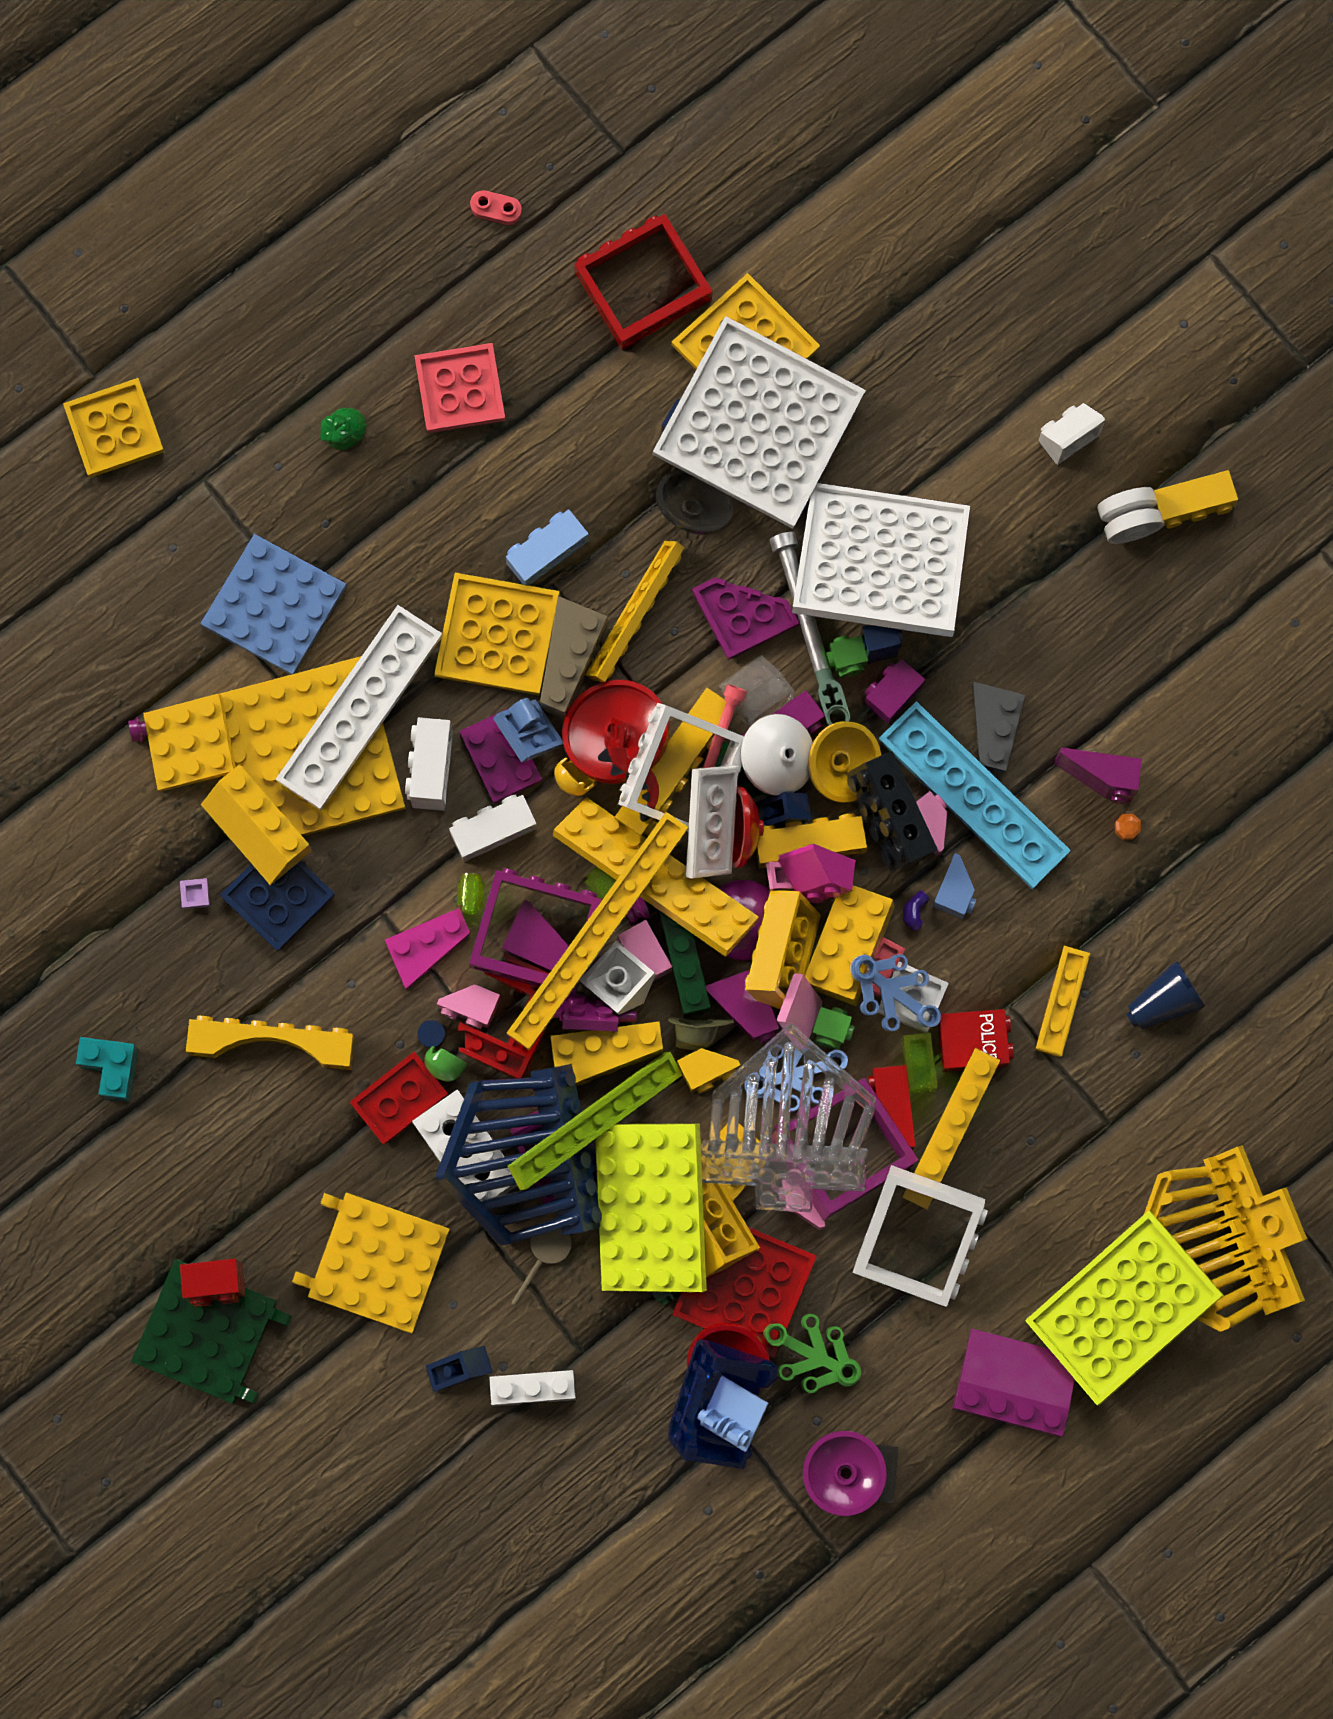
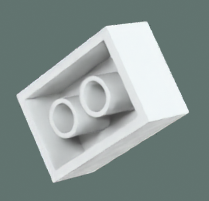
M418 717L417 725H412L411 741H413V747L415 748L414 752H409L408 768H410L412 776L406 779L405 794H407V800L411 801L413 808L445 811L453 738L450 720Z

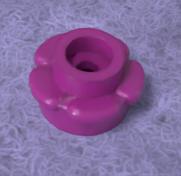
M136 717V720L128 721L132 742L140 741V743H143L142 737H147L145 721L139 722V718Z

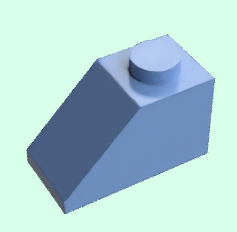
M955 853L933 907L963 919L965 912L971 914L977 899L972 898L975 889L959 854Z

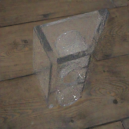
M762 655L718 685L723 694L727 684L747 691L744 702L736 706L735 710L749 728L757 720L770 715L792 699L794 693L793 688L780 671Z

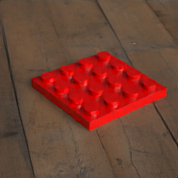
M748 1227L760 1249L723 1271L707 1277V1291L681 1292L672 1316L703 1329L719 1323H733L744 1326L760 1337L768 1350L769 1357L774 1359L779 1346H772L766 1343L763 1337L764 1329L773 1323L781 1324L787 1329L817 1256ZM775 1329L770 1332L772 1340L778 1338V1332Z

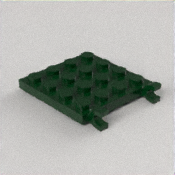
M175 1259L131 1362L234 1404L236 1398L239 1397L255 1404L259 1393L242 1386L269 1320L271 1319L288 1326L292 1316L274 1309L277 1300L245 1288L246 1297H240L238 1303L222 1304V1302L214 1300L211 1301L210 1306L195 1307L183 1299L180 1265L187 1263Z

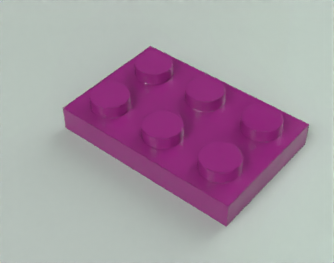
M497 714L459 731L493 804L542 782V778L532 759L521 763L493 719Z

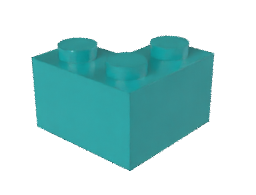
M80 1037L76 1065L81 1069L102 1071L99 1095L103 1099L130 1102L139 1048L131 1043Z

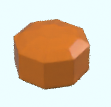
M1122 814L1115 822V834L1122 840H1134L1141 832V820L1134 814Z

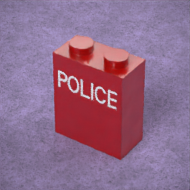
M1005 1009L941 1014L938 1031L942 1072L964 1070L975 1048L1000 1059L997 1068L1008 1067L1010 1060L1014 1059L1013 1044L1008 1043L1007 1033L1011 1032L1010 1016H1005Z

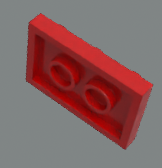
M414 1051L351 1100L350 1104L384 1146L410 1126L414 1119L447 1097L448 1093L438 1080L431 1075Z

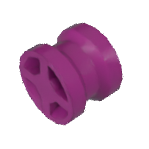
M641 897L638 898L626 915L630 926L635 924L638 919L650 918L646 903Z

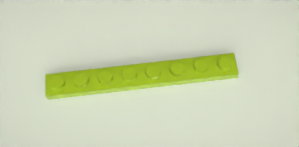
M664 1052L509 1164L507 1167L519 1189H528L681 1077L682 1073L671 1052Z

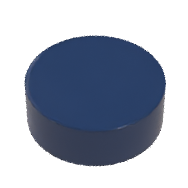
M428 1020L420 1025L418 1039L426 1048H431L432 1046L437 1048L445 1040V1030L439 1022Z

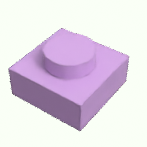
M207 878L180 881L183 909L210 907Z

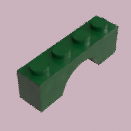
M659 910L683 1018L710 1013V1003L694 936L690 931Z

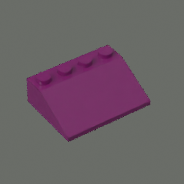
M971 1328L951 1410L1060 1438L1063 1436L1075 1379L1049 1348Z

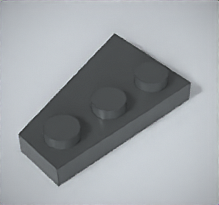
M973 682L979 762L987 769L1005 773L1025 695Z

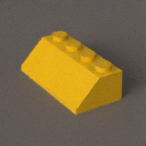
M240 764L218 781L201 803V806L270 886L312 851L307 841Z
M770 890L769 898L764 906L763 922L758 929L756 949L752 953L750 973L745 981V990L756 1001L778 1009L782 1007L793 975L796 973L805 976L821 917L819 912L800 891Z
M704 1153L701 1155L707 1278L760 1249Z

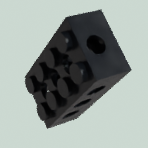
M893 751L865 762L846 773L848 786L858 799L859 810L866 817L870 826V834L874 841L878 843L881 850V858L890 871L938 850Z

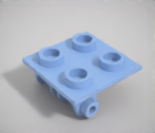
M721 1376L706 1411L702 1409L697 1419L701 1421L700 1425L747 1452L769 1403L726 1377Z

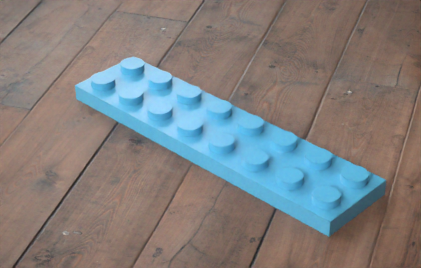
M917 701L879 737L878 741L889 752L893 751L895 757L934 795H939L946 803L947 808L1032 890L1070 853L1071 850Z

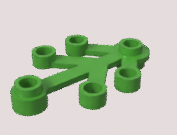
M806 1314L801 1320L802 1327L808 1331L813 1348L787 1335L786 1328L781 1324H769L764 1329L763 1337L769 1345H783L808 1358L792 1365H780L777 1369V1375L781 1380L789 1381L795 1375L824 1366L832 1372L817 1378L812 1376L805 1377L801 1382L803 1391L815 1393L819 1388L835 1382L843 1386H852L859 1381L861 1368L855 1360L849 1359L843 1342L844 1333L840 1327H829L825 1333L826 1339L833 1343L837 1360L827 1355L818 1327L819 1318L814 1314ZM809 1317H812L815 1321L811 1328L806 1324V1320ZM773 1329L778 1332V1338L775 1340L770 1338V1332ZM834 1329L839 1333L836 1340L830 1337V1333ZM788 1367L790 1375L785 1378L782 1375V1370ZM845 1367L851 1370V1374L847 1378L842 1374ZM810 1379L815 1384L812 1390L806 1387V1383Z

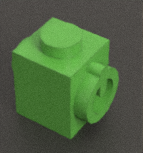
M841 636L835 638L834 642L830 643L829 652H826L830 668L834 667L835 674H839L840 677H852L865 671L864 668L867 667L868 658L862 637L849 638V636Z
M821 1007L811 1035L815 1037L814 1042L826 1048L839 1050L840 1046H843L844 1040L850 1041L855 1027L850 1024L852 1017L847 1016L848 1012L841 1008L832 1007V1010Z

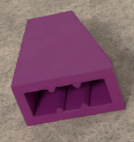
M524 900L503 944L502 952L550 973L569 946L529 901Z
M750 970L707 985L708 997L730 1019H733L734 1023L752 1041L759 1040L760 1043H764L775 1038V1033L779 1032V1026L771 1006L756 1001L745 990V981Z

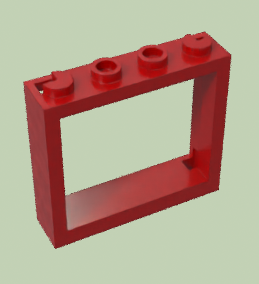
M666 214L659 217L657 215L650 217L645 221V225L638 229L631 228L627 230L618 240L605 242L599 247L598 251L591 255L586 253L580 256L576 263H574L576 276L621 350L712 300L713 291ZM663 230L698 288L623 329L588 271Z

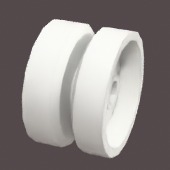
M1151 487L1134 488L1112 495L1098 504L1097 508L1101 520L1109 522L1104 528L1109 543L1120 544L1138 540L1157 532L1164 526L1161 512L1153 509L1157 504L1154 489Z

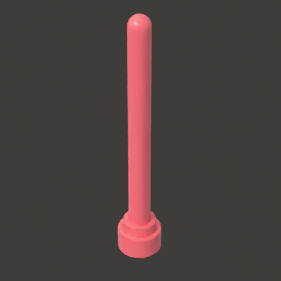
M727 684L723 694L725 695L724 701H726L718 724L719 727L728 730L736 706L744 702L747 694L746 690ZM714 735L703 768L715 767L725 738Z

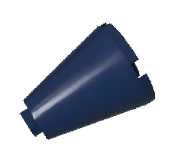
M1176 961L1128 1005L1130 1011L1126 1015L1134 1027L1139 1025L1141 1029L1199 1011L1205 1005L1184 970Z

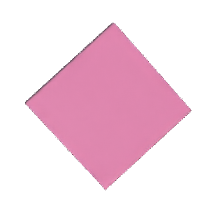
M795 973L782 1004L777 1022L797 1048L806 1049L823 1001L805 976Z

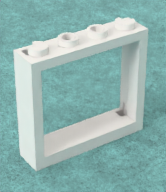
M657 703L652 715L649 714L647 731L640 737L638 743L640 749L637 757L629 765L628 772L630 775L626 784H623L620 789L622 793L618 804L658 820L665 814L639 804L637 800L670 716L731 740L720 767L736 766L738 767V774L742 766L741 747L744 736L667 705ZM678 819L680 822L688 826L687 831L689 832V823Z
M891 1165L857 1257L853 1273L947 1307L949 1299L955 1300L960 1287V1284L956 1283L958 1275H964L969 1263V1259L965 1258L968 1249L974 1250L979 1236L975 1234L977 1224L983 1226L988 1212V1210L983 1209L985 1199ZM896 1185L972 1212L944 1290L868 1263Z

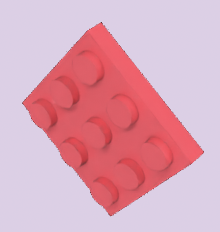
M493 343L414 355L427 433L505 421Z

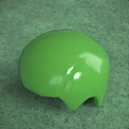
M432 1046L426 1052L424 1059L428 1071L433 1077L444 1082L457 1080L463 1074L468 1064L444 1049L435 1051V1047Z

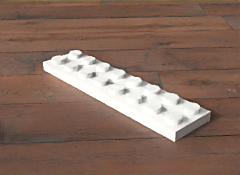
M397 605L282 769L276 781L321 811L443 637L442 633Z

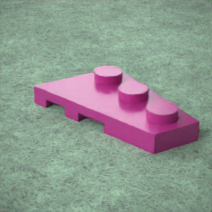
M460 908L385 939L405 989L408 990L423 974H426L440 959L470 935V931Z

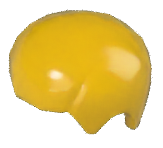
M567 758L561 760L554 769L555 779L560 789L569 795L582 796L595 786L596 781L582 774L573 765L571 760L566 762Z

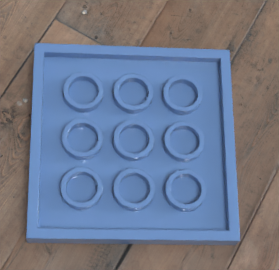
M254 534L200 624L216 635L292 675L297 672L347 585Z

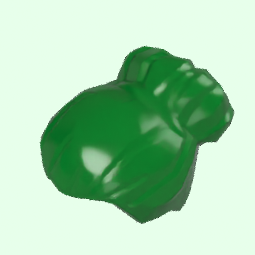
M350 407L340 408L321 421L320 439L321 441H326L334 449H349L363 439L367 428L366 420L357 409Z

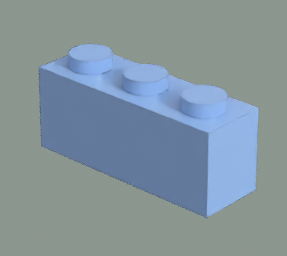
M567 510L565 513L559 512L549 520L550 524L543 529L541 527L535 529L530 533L529 539L522 545L517 543L508 550L506 564L523 585H531L589 541L588 532L570 510Z

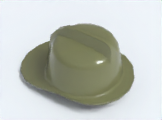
M729 1018L668 1019L669 1022L675 1024L676 1046L681 1049L695 1051L701 1048L705 1049L713 1043L719 1026L734 1023V1020Z

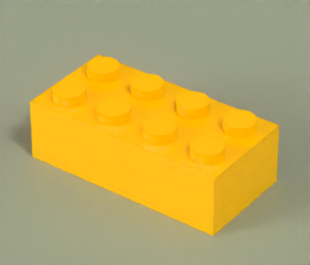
M854 885L852 891L835 898L805 974V978L816 992L854 1006L857 1005L862 989L861 983L851 975V963L860 955H868L874 959L895 908L893 899ZM861 964L860 972L865 974L866 966Z

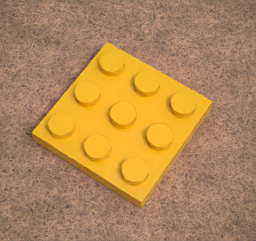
M139 378L63 403L89 478L164 453Z
M219 693L143 713L158 791L163 792L225 776L236 767L223 698Z

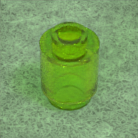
M473 873L461 874V880L458 881L456 907L462 909L463 914H478V910L484 908L485 882L482 881V875Z

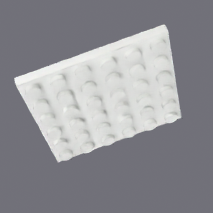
M725 316L656 444L652 455L793 529L866 390Z
M817 483L810 495L792 613L953 637L970 506Z

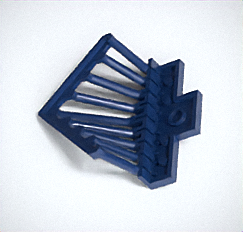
M572 1064L532 1071V1078L482 1080L469 1084L438 1167L436 1178L500 1245L512 1244L560 1229L561 1234L565 1235L585 1232L600 1227L599 1222L601 1221L602 1213L598 1207L597 1188L593 1177V1172L597 1171L596 1139L541 1178L551 1177L550 1183L481 1201L474 1194L517 1185L512 1174L464 1184L459 1178L508 1168L509 1164L524 1153L456 1167L459 1158L463 1156L540 1143L580 1114L581 1103L578 1098L575 1083L576 1077ZM532 1089L535 1092V1096L481 1101L484 1091ZM536 1107L539 1113L473 1123L476 1112ZM541 1125L542 1129L541 1131L464 1145L468 1134ZM553 1194L555 1197L549 1203L496 1217L490 1211L491 1209ZM550 1213H558V1217L555 1220L510 1232L505 1227V1225Z

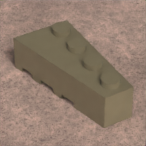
M558 596L540 706L543 711L565 719L567 711L574 702L606 630L608 618L606 615Z

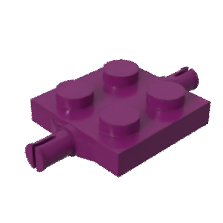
M576 993L575 997L570 995L567 997L553 1018H559L562 1022V1029L617 1031L620 1022L636 1023L637 1011H626L619 1015L598 996L585 997L582 994Z

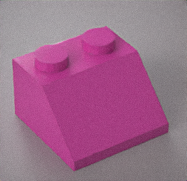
M816 844L779 855L778 861L794 891H800L811 903H822L825 899L840 897L841 894L852 891L855 860Z

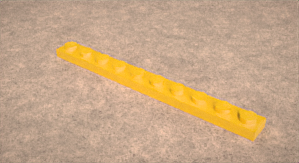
M665 812L507 1032L508 1036L528 1050L531 1049L685 835L688 826Z

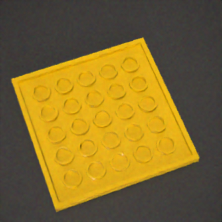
M362 656L220 693L223 698L235 766L239 764L301 836L406 809L383 723L321 811L276 781L282 769Z

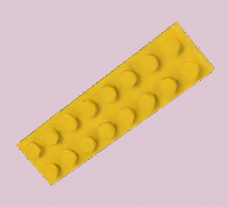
M587 797L553 831L555 838L615 880L619 878L646 840L645 837L636 834L618 822L615 816ZM669 855L640 896L725 957L757 924L759 916L704 878L692 879L686 877V866L671 855Z

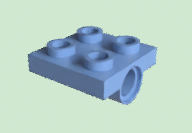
M524 698L493 718L521 763L559 749L563 745L562 739L536 699L530 701L529 698Z

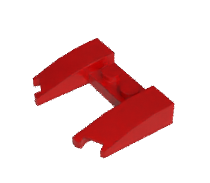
M508 954L503 955L507 961L506 963L549 974ZM484 972V975L529 996L527 1004L539 989L537 986ZM460 1022L458 1031L465 1032V1048H459V1052L513 1079L525 1078L534 1059L533 1055L546 1028L531 1049L528 1050L511 1037L508 1043H505Z

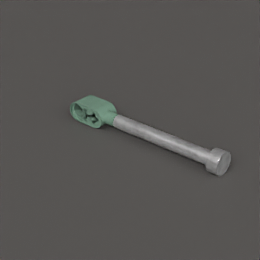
M785 532L772 537L769 541L773 553L780 556L794 602L799 563L794 549L799 545L795 532ZM797 614L819 685L817 700L821 711L825 715V727L833 724L830 717L836 714L841 715L845 721L849 722L850 713L841 685L833 679L815 616ZM827 690L834 694V706L830 707L831 701L829 696H825Z

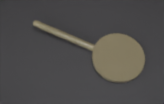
M560 1229L531 1238V1250L538 1260L512 1301L513 1306L517 1305L542 1263H559L568 1256L572 1246L570 1234L562 1235Z

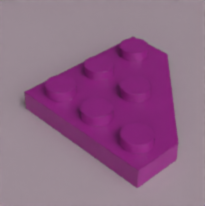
M716 577L692 589V593L728 661L799 626V621L796 615L792 613V608L786 599L765 595L761 591L742 585L740 587Z

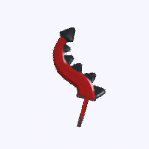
M612 718L609 743L611 746H606L598 755V760L611 762L610 774L617 776L625 773L627 781L630 775L628 772L629 765L633 758L628 756L627 748L623 747L625 721ZM649 769L642 790L647 789V792L642 795V799L647 801V804L644 806L655 809L659 798V784L655 774ZM640 813V820L642 822L647 821L651 818L650 816Z

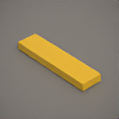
M1067 946L1063 947L1035 1047L1036 1051L1062 1057L1090 953Z

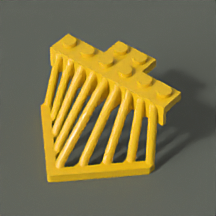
M1243 1145L1204 1159L1205 1166L1170 1170L1157 1175L1145 1213L1151 1211L1161 1224L1167 1227L1224 1210L1225 1216L1175 1233L1172 1236L1181 1244L1230 1227L1231 1233L1185 1251L1192 1259L1237 1243L1238 1250L1198 1266L1207 1274L1244 1260L1245 1265L1211 1281L1220 1289L1248 1276L1252 1280L1247 1285L1223 1296L1199 1317L1198 1321L1221 1332L1234 1327L1261 1310H1264L1265 1315L1305 1301L1284 1248L1306 1240V1234L1287 1187L1263 1196ZM1203 1177L1211 1178L1212 1181L1211 1184L1168 1192L1172 1181ZM1213 1194H1217L1219 1200L1159 1217L1163 1205ZM1254 1293L1258 1295L1256 1301L1225 1318L1216 1313Z

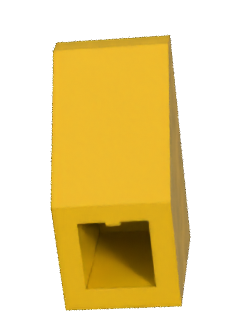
M702 1048L677 1060V1065L691 1093L698 1091L699 1094L713 1088L712 1083L721 1078L723 1082L738 1075L737 1070L741 1067L739 1060Z

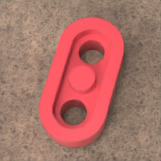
M483 190L476 192L470 201L472 213L480 219L504 225H513L522 216L521 204L513 197ZM481 200L488 201V204L485 206L479 205V202ZM507 206H511L513 210L511 212L504 211V208Z

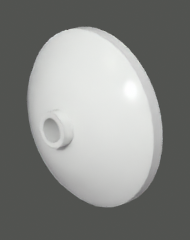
M782 714L762 717L751 725L742 742L741 760L746 776L756 788L770 795H779L784 792L793 793L807 782L810 777L808 759L813 742L806 728L796 719ZM786 750L789 751V757H788V758L785 756V751H786Z

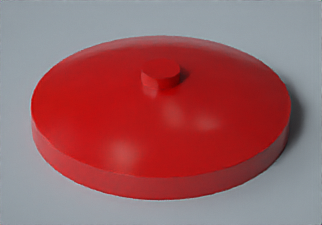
M628 680L605 681L585 690L568 709L562 728L564 748L573 765L582 774L598 782L611 784L627 782L625 773L617 776L610 774L611 762L598 760V755L606 746H611L609 743L612 718L625 721L623 747L627 748L628 756L634 759L637 757L640 749L638 747L640 737L643 733H646L649 726V714L652 715L657 703L662 704L660 699L647 687ZM669 720L650 769L659 762L667 748L670 736Z

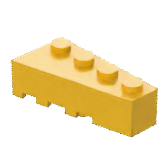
M659 1022L618 1027L617 1031L591 1030L551 1036L554 1066L572 1064L576 1077V1086H581L591 1082V1080L609 1075L619 1069L663 1053Z

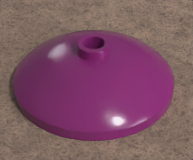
M731 881L720 886L718 889L759 916L757 924L726 957L739 961L752 960V953L756 949L758 941V929L763 922L764 906L769 898L770 890L754 881Z
M837 1431L823 1436L811 1447L804 1461L803 1481L808 1495L817 1506L834 1515L851 1516L866 1511L877 1502L886 1485L887 1468L881 1451L869 1438L856 1432ZM845 1468H849L852 1472L849 1479H845L842 1476V1471Z

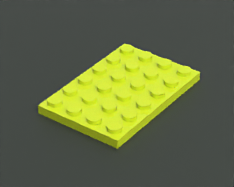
M615 1124L596 1138L598 1207L602 1213V1218L599 1222L602 1291H707L700 1124Z
M1148 1211L1025 1321L1096 1405L1100 1406L1224 1295L1154 1214Z

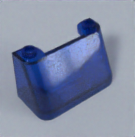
M700 1339L696 1342L670 1421L668 1430L669 1440L684 1460L744 1469L747 1460L752 1455V1445L750 1444L747 1452L741 1450L700 1425L701 1421L697 1417L702 1409L706 1411L721 1376L726 1377L757 1396L760 1387L769 1388L775 1382L777 1366L768 1359L713 1341Z

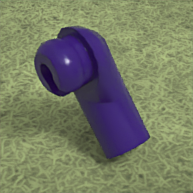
M922 890L916 893L903 907V921L912 931L919 930L922 927L923 921L920 919V908L930 900Z

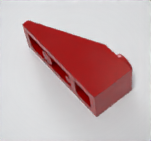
M906 1065L873 1068L872 1076H868V1084L910 1148L914 1150L915 1138Z

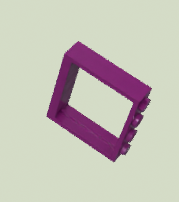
M504 868L502 872L496 870L469 966L475 970L540 987L549 974L481 956L501 884L506 883L590 906L587 921L601 903V899L597 898V894L591 891L582 890L581 893L571 891L570 886L562 883H556L555 886L545 884V880L540 877L529 876V879L518 876L519 873L511 869ZM579 982L569 994L570 996L575 997Z
M865 1077L858 1082L854 1079L846 1082L840 1087L842 1091L836 1095L832 1092L826 1094L818 1100L820 1104L812 1108L808 1105L796 1113L798 1117L791 1122L788 1118L774 1126L776 1131L770 1137L823 1221L885 1184L891 1165L908 1170L918 1161V1158ZM857 1093L898 1155L899 1160L831 1201L788 1134Z

